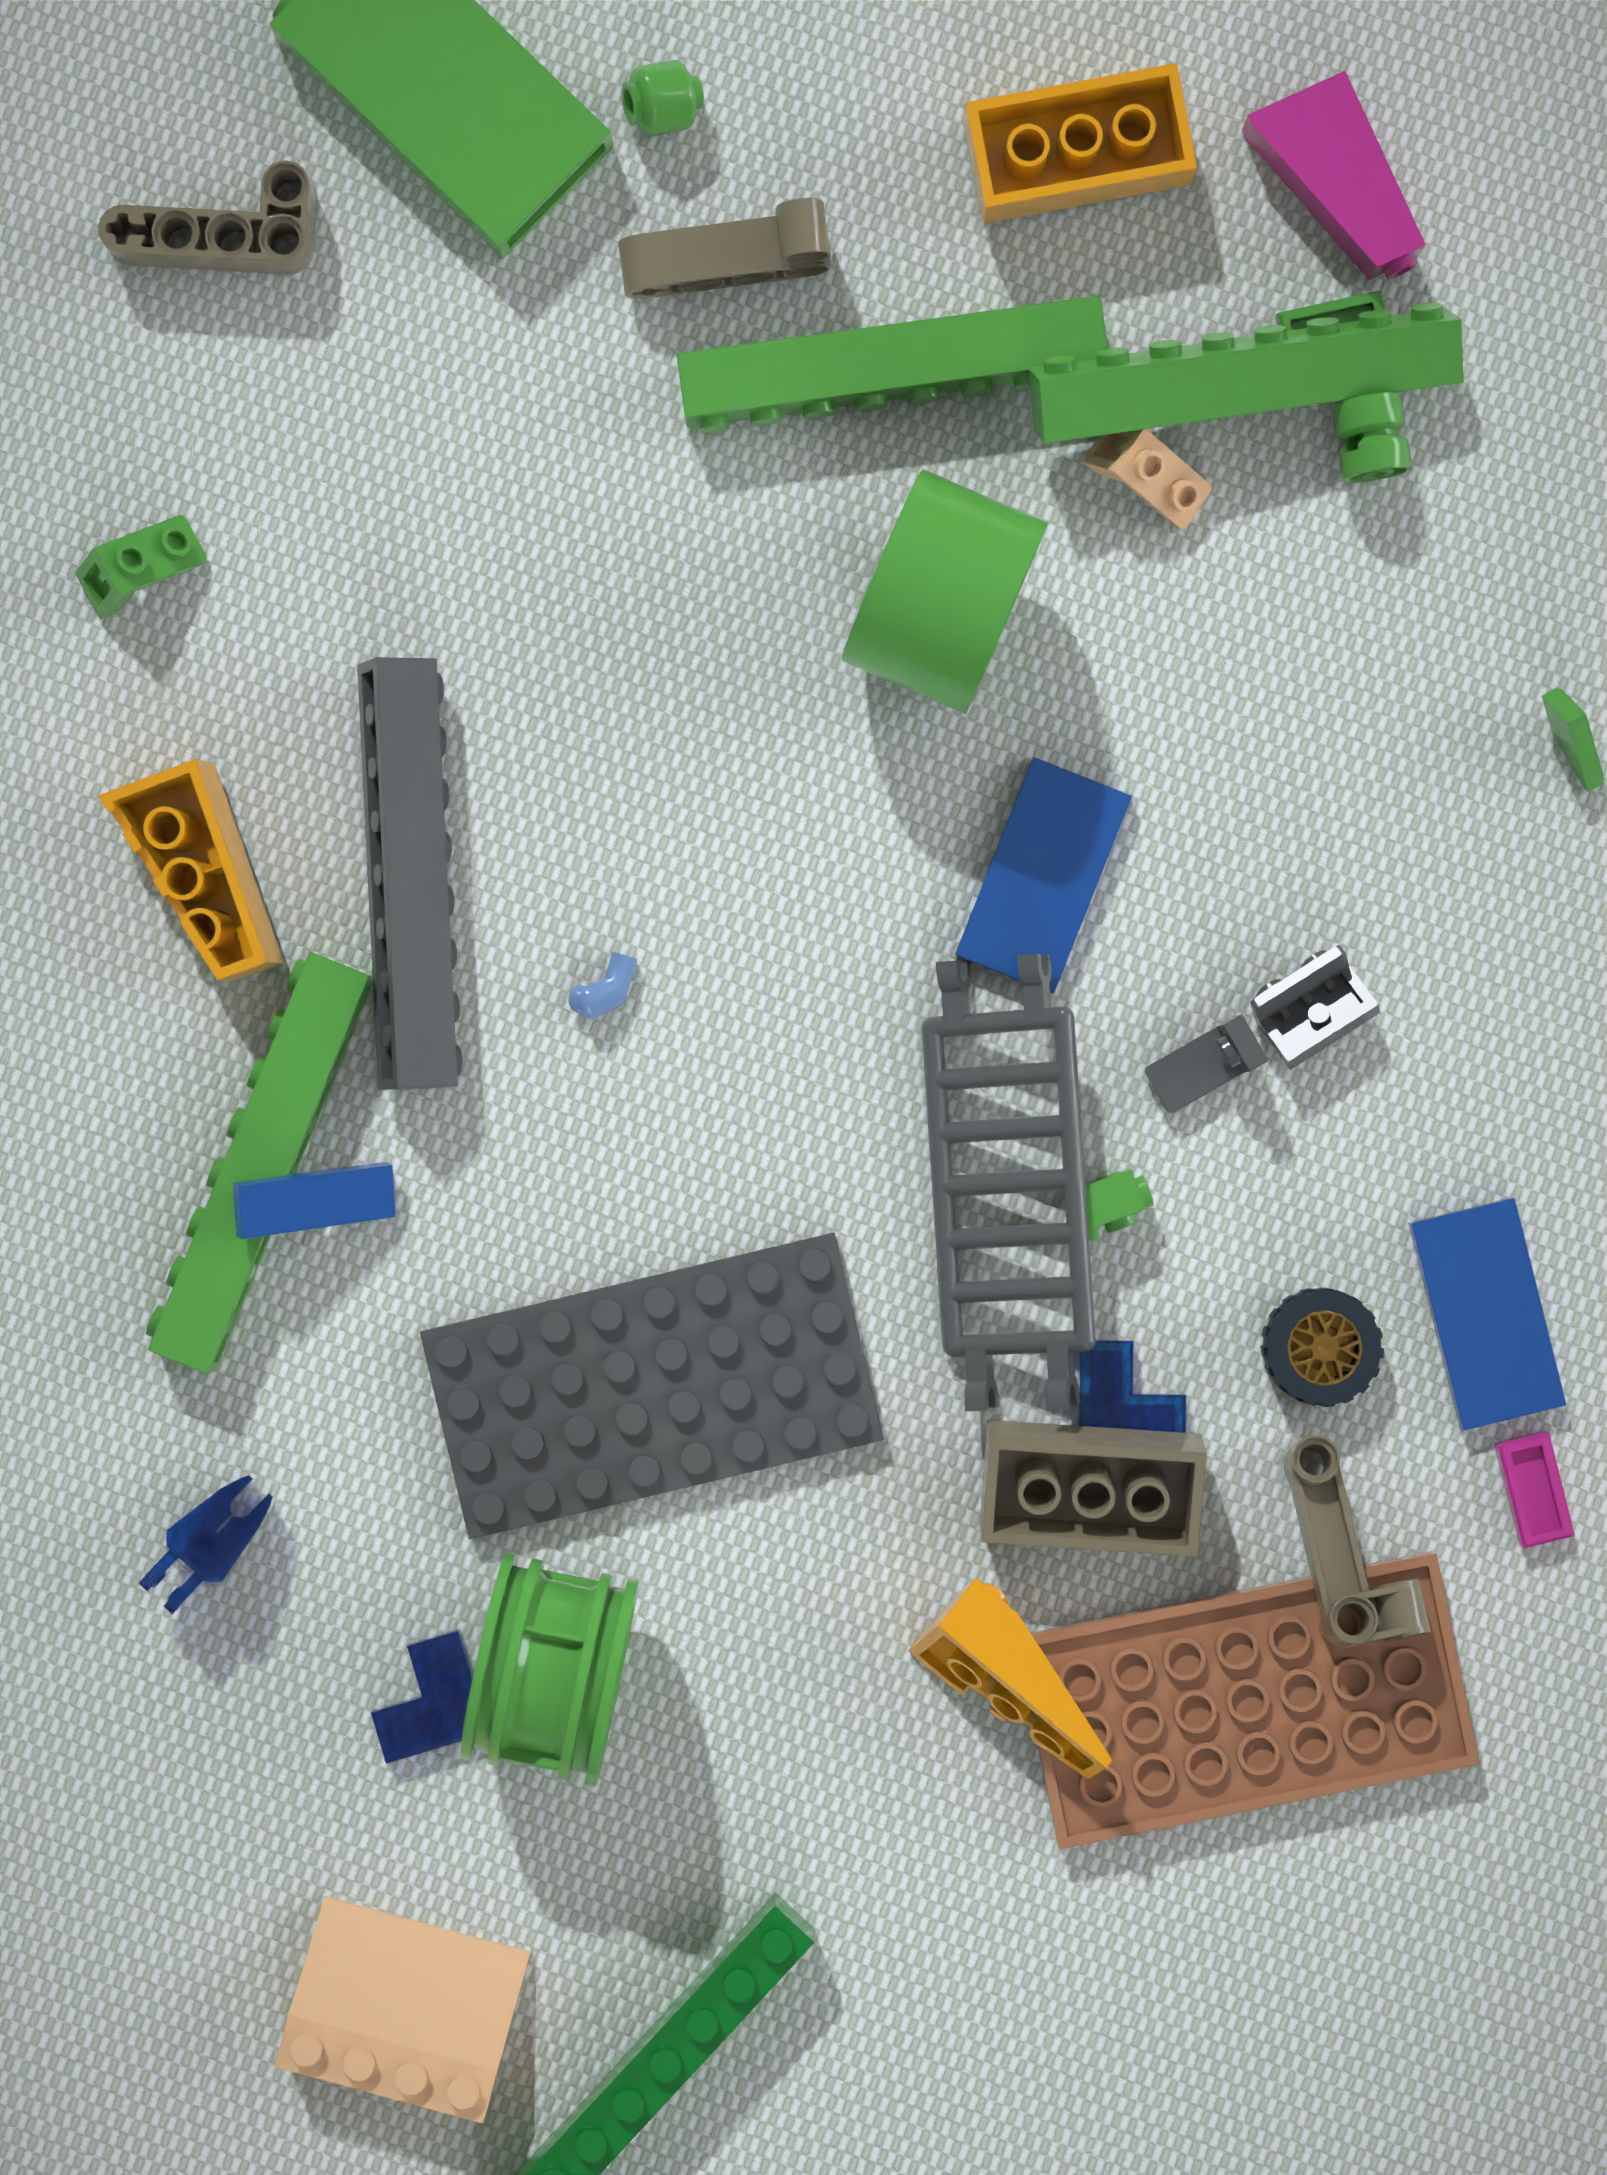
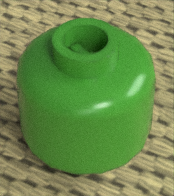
M678 60L641 65L631 72L629 82H625L622 85L621 96L625 117L631 126L637 125L638 129L646 136L679 132L690 128L696 117V109H700L704 105V93L699 77L691 76L686 66Z

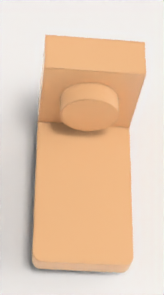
M1147 429L1101 435L1082 461L1096 474L1125 483L1173 526L1182 530L1187 528L1212 491V486Z

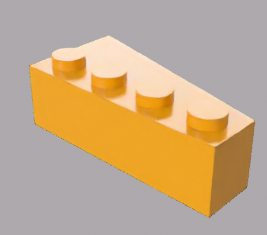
M193 759L98 795L106 810L112 813L124 831L122 835L132 850L139 854L154 878L152 881L161 895L168 899L181 919L180 924L217 980L238 981L284 964L215 763Z

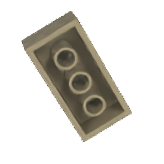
M987 1420L980 1509L981 1542L1198 1557L1207 1451L1202 1435L1196 1433Z

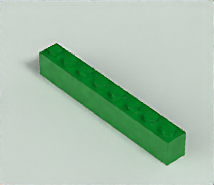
M775 1892L514 2175H600L815 1943V1928Z

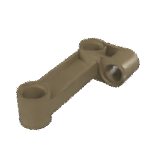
M1310 1435L1301 1439L1286 1453L1284 1472L1290 1483L1321 1616V1630L1324 1637L1336 1646L1353 1647L1382 1640L1389 1642L1430 1633L1431 1628L1418 1578L1390 1583L1369 1590L1340 1469V1453L1330 1439L1321 1435ZM1310 1449L1321 1456L1324 1466L1321 1475H1311L1302 1469L1300 1464L1302 1450ZM1342 1607H1349L1358 1613L1361 1619V1627L1356 1635H1348L1340 1629L1337 1623V1615Z

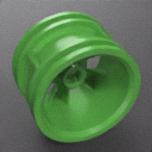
M505 1553L495 1581L477 1655L466 1710L460 1757L461 1759L473 1761L476 1752L482 1751L488 1753L489 1765L500 1766L502 1760L557 1771L558 1779L566 1781L570 1780L572 1770L586 1773L585 1785L596 1787L623 1671L639 1580L628 1578L626 1588L623 1589L612 1586L613 1575L601 1573L599 1581L543 1570L544 1561L532 1559L527 1569L517 1566V1555Z

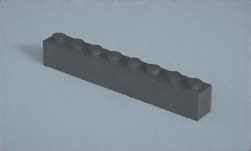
M375 657L358 664L357 674L378 1091L458 1086L457 1076L461 1073L463 1059L461 1049L456 1044L455 1023L459 1018L460 1003L457 993L453 991L452 970L457 962V947L455 941L450 937V916L454 910L455 899L453 889L448 885L447 863L450 861L452 854L451 838L445 832L444 810H446L449 803V787L446 780L442 777V757L446 751L447 739L444 728L440 726L439 704L442 702L444 695V683L441 674L437 673V658Z

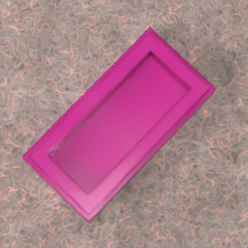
M1542 1431L1494 1443L1519 1546L1524 1549L1575 1536L1549 1432Z

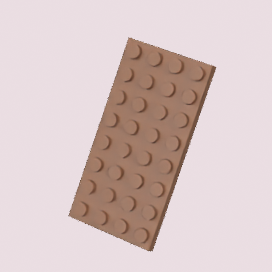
M1430 1551L1363 1565L1369 1590L1399 1581L1419 1579L1431 1632L1395 1641L1384 1642L1382 1640L1353 1647H1339L1331 1644L1324 1637L1321 1630V1616L1311 1576L1031 1632V1635L1112 1759L1105 1770L1087 1779L1038 1746L1059 1850L1480 1764L1437 1553ZM1342 1607L1339 1610L1337 1623L1340 1629L1348 1635H1356L1361 1627V1619L1358 1613L1349 1607Z

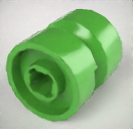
M1394 392L1375 393L1347 399L1333 405L1332 414L1336 437L1344 440L1346 444L1339 451L1344 482H1370L1395 477L1411 471L1412 462L1408 439L1400 436L1398 432L1405 425L1401 394Z

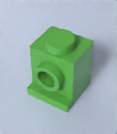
M1124 1169L1086 1183L1089 1241L1100 1238L1096 1227L1104 1225L1107 1233L1129 1227L1137 1223L1134 1213L1154 1205L1149 1186L1143 1175L1135 1178L1132 1169Z

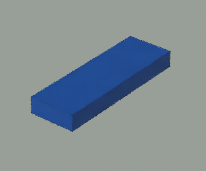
M388 1162L233 1183L236 1236L241 1239L396 1217L393 1165Z

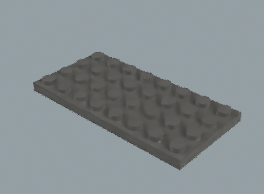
M835 1232L420 1331L469 1540L884 1440Z

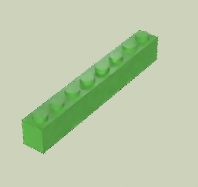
M1101 295L676 353L686 426L687 428L697 426L699 433H714L727 430L729 422L750 419L752 426H765L781 422L782 415L798 412H803V418L816 419L833 415L835 407L855 405L856 411L866 412L883 409L888 406L887 400L908 398L909 404H926L939 400L940 393L961 390L962 397H977L993 392L992 386L1013 383L1016 390L1030 389L1029 368L1044 366V359L1059 355L1074 356L1076 361L1096 358V352L1108 348L1102 300Z
M1421 303L1411 306V313L1391 316V312L1387 310H1372L1360 313L1358 321L1339 323L1337 318H1316L1307 321V328L1287 331V328L1282 325H1268L1254 329V336L1234 338L1232 333H1212L1204 335L1201 338L1202 343L1181 346V342L1177 340H1163L1149 344V351L1129 353V350L1126 348H1107L1096 352V358L1080 361H1076V357L1071 355L1052 356L1043 360L1044 366L1029 368L1034 432L1046 444L1341 401L1375 393H1396L1464 383L1462 320L1446 308H1443L1441 303Z
M310 951L306 961L302 959L296 961L287 983V988L293 990L286 1010L277 1009L267 1032V1038L273 1040L265 1060L258 1058L250 1072L247 1087L253 1089L246 1109L238 1107L230 1121L226 1136L233 1139L225 1159L217 1157L209 1173L206 1186L213 1188L207 1205L205 1208L198 1206L189 1222L186 1236L193 1239L185 1258L178 1255L169 1271L166 1285L172 1287L170 1296L165 1307L158 1305L155 1308L148 1323L146 1335L152 1337L148 1351L205 1374L217 1370L271 1235L241 1239L236 1236L233 1183L297 1173L373 986L372 976Z

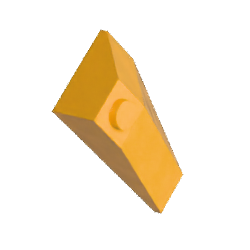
M975 1578L953 1598L908 1650L948 1686L963 1696L971 1688L989 1700L992 1705L990 1714L1005 1723L1007 1720L1018 1724L1023 1723L1031 1728L1029 1734L1035 1744L1087 1779L1105 1770L1111 1763L1110 1755L1019 1614L1008 1605L1006 1596L995 1586L982 1583Z

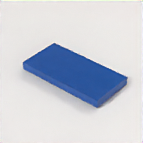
M1033 757L955 956L1020 981L1017 955L1049 954L1051 955V980L1049 986L1050 994H1054L1132 796Z
M1507 1198L1408 1223L1460 1430L1465 1431L1566 1406L1515 1198Z

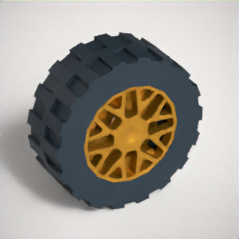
M1307 1288L1283 1299V1303L1277 1309L1274 1308L1270 1313L1269 1317L1271 1318L1262 1331L1264 1339L1263 1345H1261V1356L1264 1357L1266 1363L1264 1367L1268 1375L1275 1381V1384L1290 1397L1312 1406L1333 1407L1335 1404L1342 1402L1346 1404L1354 1400L1353 1397L1358 1393H1364L1370 1387L1368 1384L1372 1378L1377 1377L1380 1368H1378L1380 1358H1383L1384 1348L1381 1347V1338H1383L1381 1328L1377 1327L1375 1323L1376 1318L1371 1310H1368L1357 1298L1330 1288Z

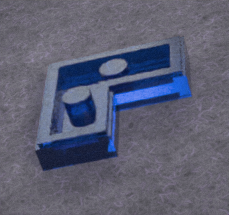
M1096 1339L1095 1345L1090 1351L1079 1352L1078 1384L1080 1404L1078 1405V1426L1186 1433V1394L1133 1393V1340Z
M460 1628L407 1645L421 1696L380 1707L371 1712L386 1764L462 1741L473 1671Z

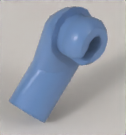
M612 952L605 978L587 987L581 984L575 986L568 998L570 1008L574 1012L580 1013L584 1018H597L620 1007L626 1000L638 959Z

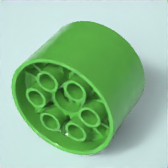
M922 469L907 497L873 574L848 637L841 661L963 714H967L1038 550L1048 522Z

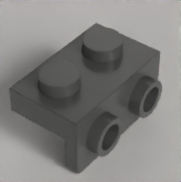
M1340 945L1335 946L1329 951L1322 950L1314 953L1304 961L1301 969L1283 980L1275 979L1264 985L1250 1002L1256 1024L1290 1070L1380 1014L1379 1004L1349 966L1347 954Z

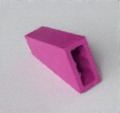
M1346 71L1247 116L1242 128L1245 139L1368 280L1383 273L1387 280H1390L1410 271L1416 266L1414 259L1419 256L1426 244Z

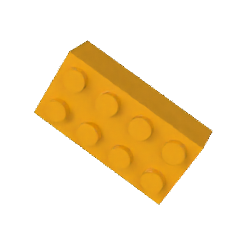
M1177 63L965 103L963 125L982 224L1190 186L1197 170Z

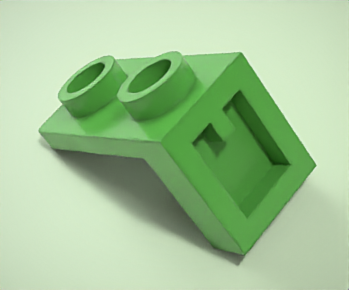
M178 515L94 547L75 572V575L99 618L103 619L118 613L135 591L199 567L206 561L207 556L186 518L183 515Z

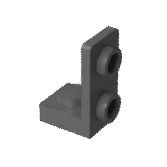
M1240 1014L1150 1064L1144 1069V1073L1168 1113H1175L1245 1072H1251L1269 1060L1244 1016Z

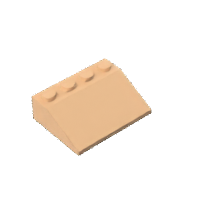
M325 1896L287 2017L274 2067L483 2124L491 2101L531 1952Z

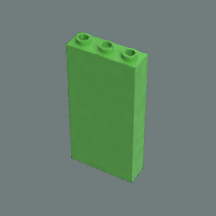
M282 0L273 12L272 16L274 19L269 25L276 40L502 259L614 147L611 131L475 0Z

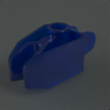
M250 1475L219 1489L166 1530L167 1553L142 1578L139 1584L147 1592L151 1588H155L167 1576V1572L176 1562L191 1574L189 1579L169 1595L164 1605L171 1614H174L201 1584L204 1587L221 1586L258 1532L273 1498L270 1494L245 1517H236L235 1515L232 1517L230 1506L252 1483L253 1478Z

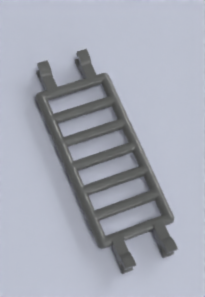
M1049 954L1017 955L1018 974L1023 990L1024 1010L970 1014L969 1007L970 961L936 962L937 981L942 996L943 1016L929 1017L922 1023L942 1347L948 1356H965L967 1377L964 1392L965 1411H986L989 1408L999 1407V1395L994 1380L992 1355L1047 1354V1409L1069 1408L1071 1405H1079L1080 1391L1075 1376L1074 1352L1090 1351L1096 1342L1075 1017L1072 1010L1068 1007H1051L1049 986L1051 980V955ZM1054 1029L1056 1061L945 1069L943 1037ZM1057 1083L1059 1115L949 1122L947 1090ZM1061 1136L1063 1169L952 1175L951 1143ZM1064 1190L1066 1223L956 1229L954 1197ZM1068 1244L1070 1276L959 1282L957 1250ZM1072 1299L1074 1330L963 1335L961 1303Z

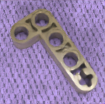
M288 160L278 161L269 166L263 174L260 212L118 205L106 210L102 215L98 225L100 239L112 256L120 263L129 266L295 274L306 269L312 261L317 204L316 191L304 168L296 162ZM294 181L302 185L301 193L292 201L277 199L279 188L286 182ZM128 227H133L138 235H129L126 244H121L117 237L125 236ZM181 228L192 230L191 240L186 246L178 249L168 247L169 237L174 231ZM233 231L245 233V241L241 248L231 252L221 249L222 239L228 233ZM285 234H293L299 237L298 246L291 253L281 255L274 252V244L279 237ZM147 238L153 239L154 247L151 245Z
M818 198L793 199L777 205L775 208L776 216L642 233L625 237L618 242L625 296L632 299L653 298L804 278L825 273L830 269L831 254L824 202Z

